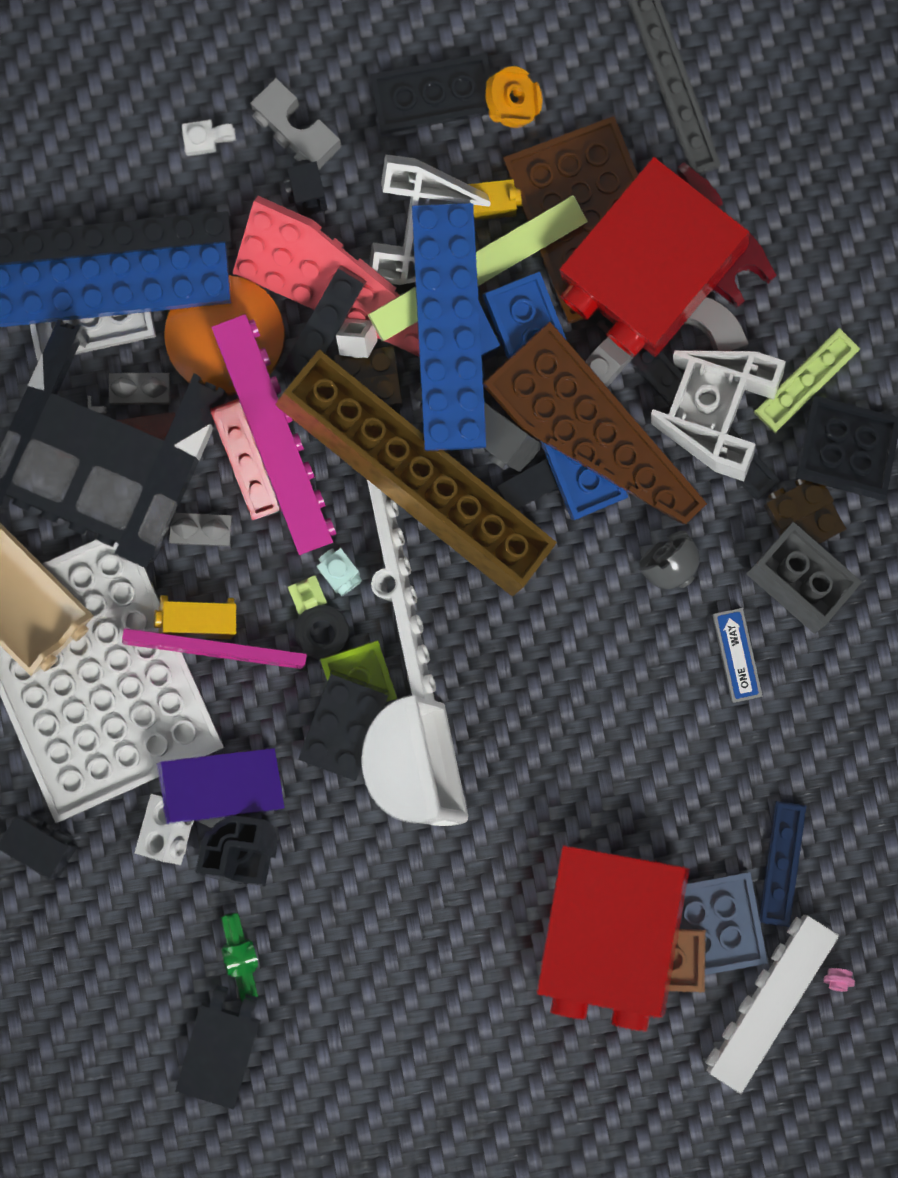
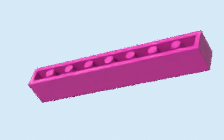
M246 314L212 326L213 333L298 554L302 555L333 543L331 536L336 535V531L331 518L324 519L320 508L326 505L320 490L313 491L310 480L315 477L309 461L303 463L299 451L304 450L298 433L292 434L288 423L292 422L293 419L275 406L279 400L277 395L282 393L276 376L270 378L266 366L271 365L265 347L259 349L255 340L256 337L260 336L255 320L248 321Z

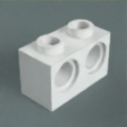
M150 794L135 854L162 862L181 865L194 821L166 824L162 796Z

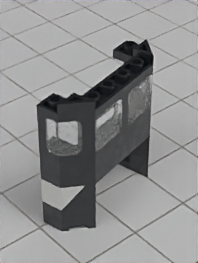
M57 320L0 447V507L7 509L10 500H13L12 505L29 511L30 507L41 510L40 516L54 523H57L59 519L70 523L69 529L85 535L87 530L98 535L97 541L110 547H114L115 542L118 543L114 553L116 556L147 569L150 560H156L214 429L215 422L210 409L224 404L228 395L220 387L216 390L215 385L208 382L204 384L201 377L194 373L165 440L60 397L57 394L79 346L86 347L90 336L81 325L76 324L74 326L69 323L65 324L62 320Z

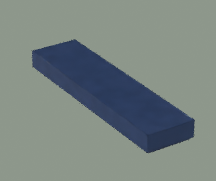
M775 801L759 912L760 923L790 927L807 807L805 805Z

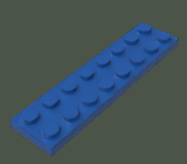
M473 203L412 206L424 450L486 448Z
M225 243L0 266V327L231 303Z
M540 272L482 294L507 359L548 322H551L566 339ZM540 441L571 520L579 519L628 498L627 492Z

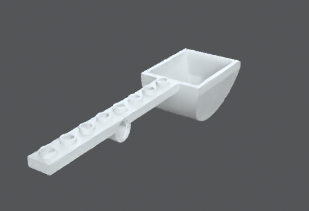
M367 480L385 568L374 574L371 586L375 595L393 602L412 696L399 699L388 705L378 714L370 726L362 752V769L365 783L375 802L386 813L397 819L436 826L463 824L468 820V812L445 704L434 700L433 692L436 691V685L427 667V662L430 660L429 652L422 643L420 634L423 633V624L419 615H416L414 604L417 603V595L413 586H410L408 575L411 574V567L407 557H404L402 545L405 544L402 530L398 528L396 517L399 515L396 502ZM394 578L395 587L388 593L386 589L387 583Z

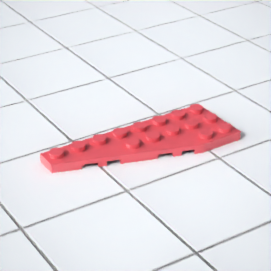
M257 196L252 205L233 274L315 310L337 269L342 266L367 281L346 318L370 320L368 317L369 313L400 296L395 291L396 287L361 258L356 260L342 248L344 245L336 238L330 239L320 230L322 227L314 220ZM418 322L385 340V342L419 356Z

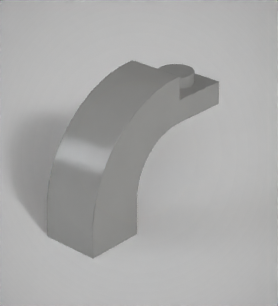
M706 297L684 323L702 330L710 340L714 351H743L748 346L746 336L738 320L726 307L713 299Z

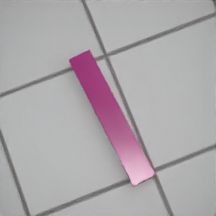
M125 628L122 636L123 645L302 669L306 664L307 654Z

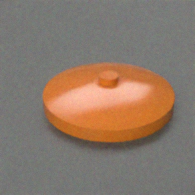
M229 275L230 304L172 309L169 311L165 324V346L170 361L185 381L190 383L195 373L201 377L204 384L205 382L211 383L216 386V390L220 387L226 391L227 395H236L237 392L213 333L212 326L246 314L248 321L254 319L260 336L256 337L255 340L259 349L265 347L271 365L266 366L269 376L281 359L285 344V329L276 303L264 289L252 281Z

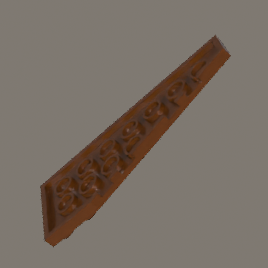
M551 322L546 323L483 382L486 390L521 430L679 523L687 524L707 505L705 500Z

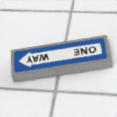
M743 608L713 614L712 617L731 702L736 703L763 697Z

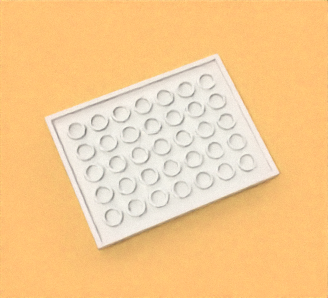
M94 540L42 564L94 615L86 625L89 628L88 632L77 642L73 639L55 656L58 660L49 670L44 672L40 669L30 676L0 646V697L55 823H59L159 778L157 763L160 761L208 756L224 748L183 653L123 645L122 636L124 628L159 633V628H154L153 619L154 611L159 610L160 601L146 569L114 554L118 546L116 542L114 547H110Z

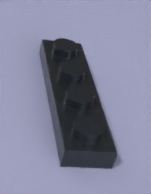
M342 266L337 269L284 363L283 370L297 377L318 350L326 354L367 281Z

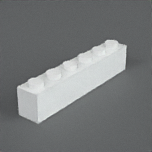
M803 914L801 919L796 917L787 931V933L791 934L785 945L780 943L771 956L774 962L768 971L764 969L755 982V985L758 986L752 997L747 995L738 1010L742 1014L736 1023L732 1021L729 1023L722 1035L725 1038L720 1049L715 1047L706 1061V1064L709 1065L706 1071L740 1094L839 935L807 915Z

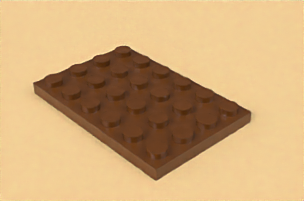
M615 116L503 157L510 180L514 179L515 189L520 188L521 208L526 221L531 220L573 195L588 221L539 250L568 325L584 318L574 312L560 298V295L567 286L562 282L559 269L638 176ZM595 310L592 315H595L599 312Z

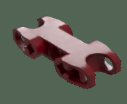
M685 162L678 166L676 171L679 177L720 208L723 205L720 195L707 179L699 175ZM750 232L748 248L713 288V291L721 295L736 309L745 301L735 283L737 273L744 270L752 271L768 284L777 276L762 246Z

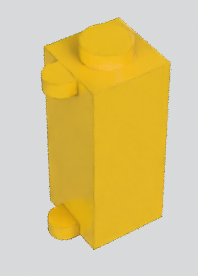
M514 179L468 184L487 193L491 202L490 207L473 205L474 220L516 216L517 206H522L520 188L515 189Z
M161 595L159 610L154 611V628H159L160 634L189 638L231 639L236 634V604H234V598H227L226 603L168 602V596Z

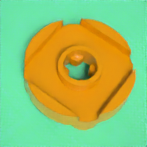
M510 66L488 78L485 95L489 116L494 122H500L510 128H520L532 122L535 116L540 113L543 102L541 89L537 82L533 83L527 76L529 73L526 70ZM511 91H513L514 96L518 97V101L515 103L510 98Z

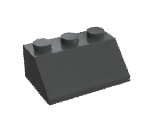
M794 522L789 525L746 574L814 634L832 619L862 583L861 580Z

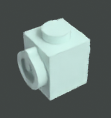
M332 548L318 559L321 563L316 567L336 594L339 593L343 596L362 582L359 571L341 548L336 552Z

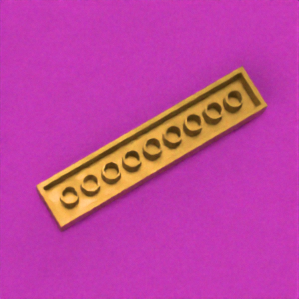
M321 350L317 351L275 404V406L511 596H514L524 588L557 543L444 450L425 451L424 434Z

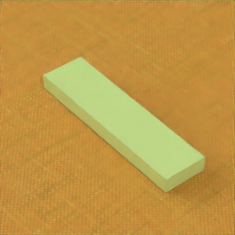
M839 328L778 387L774 399L767 398L753 413L775 434L860 348Z

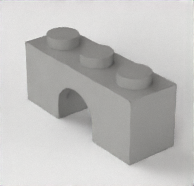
M277 78L251 102L254 112L252 117L263 128L268 125L275 132L273 137L285 149L288 146L297 153L294 156L297 161H317L318 169H320L341 148L340 139L319 119L307 129H296L290 125L289 118L299 107L298 99Z

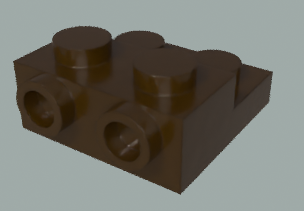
M394 346L373 349L368 358L334 355L335 363L397 412V407H403Z
M798 479L794 482L797 486L796 488L786 492L783 487L768 495L770 501L764 505L779 535L794 522L818 544H821L846 530L833 505L834 500L825 485Z

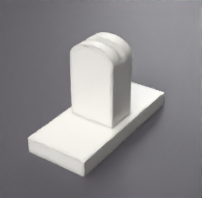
M88 396V408L100 414H106V407H91V396Z

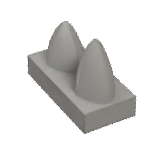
M109 373V404H170V373Z
M176 513L170 526L169 543L231 547L232 516Z

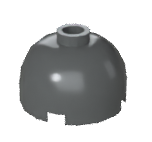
M678 531L667 536L670 541L662 547L660 542L656 543L645 553L639 562V565L642 567L639 570L652 585L661 589H673L678 586L680 588L687 587L695 579L693 575L699 566L700 554L694 541L686 531Z

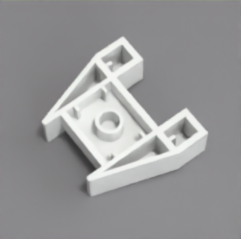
M385 154L381 180L383 193L411 196L403 247L372 243L369 266L391 284L402 285L416 282L412 206L473 203V205L490 207L491 202L487 193L415 158Z
M675 350L673 364L677 368L685 370L669 415L653 409L651 412V424L713 471L744 481L754 456L755 443L728 435L744 390L771 399L775 398L784 374L786 361L753 351Z

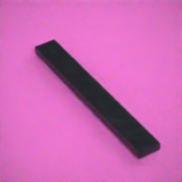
M603 317L596 323V326L608 338L607 333L614 324L606 317ZM642 348L630 361V364L662 399L672 407L683 374L662 351L655 358ZM731 427L728 435L742 439ZM755 452L745 480L736 479L756 501L761 499L780 481Z

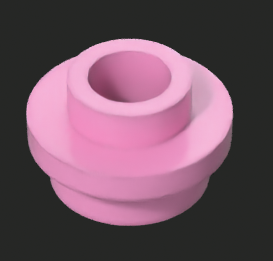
M839 968L828 969V973L824 976L823 981L829 984V989L846 992L848 987H853L855 984V980L852 979L853 973Z

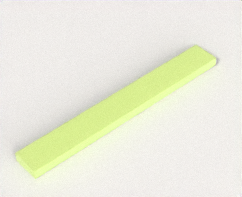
M574 195L476 251L478 286L587 223L588 221ZM416 287L368 314L382 341L418 322Z

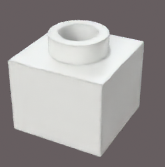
M346 318L336 334L339 355L368 358L378 341L376 330L370 320Z

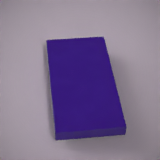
M275 748L160 761L157 763L166 824L275 811L285 808Z

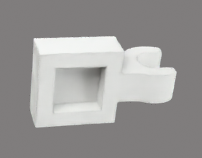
M211 120L182 124L185 153L187 156L216 152L215 143L236 140L235 129L232 124H223L216 128H213Z

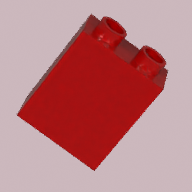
M653 157L559 269L562 282L567 286L560 295V298L574 312L586 320L597 310L614 325L608 331L607 336L628 355L635 357L644 348L656 358L748 248L749 231L662 162Z
M570 846L562 847L537 995L552 997L550 1013L570 1018L586 1019L589 1005L613 1009L611 1025L638 1031H648L650 1016L661 1018L665 1015L690 868Z

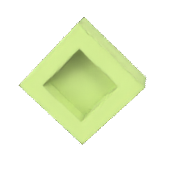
M316 575L288 586L299 615L312 607L327 604Z

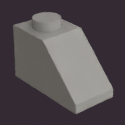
M608 337L595 349L585 363L608 388L634 357L625 353Z

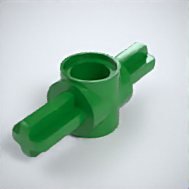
M226 914L222 916L221 921L227 943L223 945L221 951L227 974L230 977H235L240 1001L243 1002L246 993L258 997L253 972L257 970L258 962L252 941L244 938L239 914Z

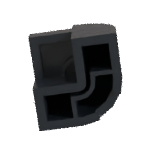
M226 816L225 819L217 822L209 832H205L201 842L196 873L225 882L265 887L271 858L276 859L277 835L274 826L263 819Z

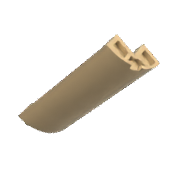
M0 523V646L32 676L40 669L44 672L49 670L58 660L55 656L73 639L76 642L79 641L88 632L89 628L86 625L94 615Z

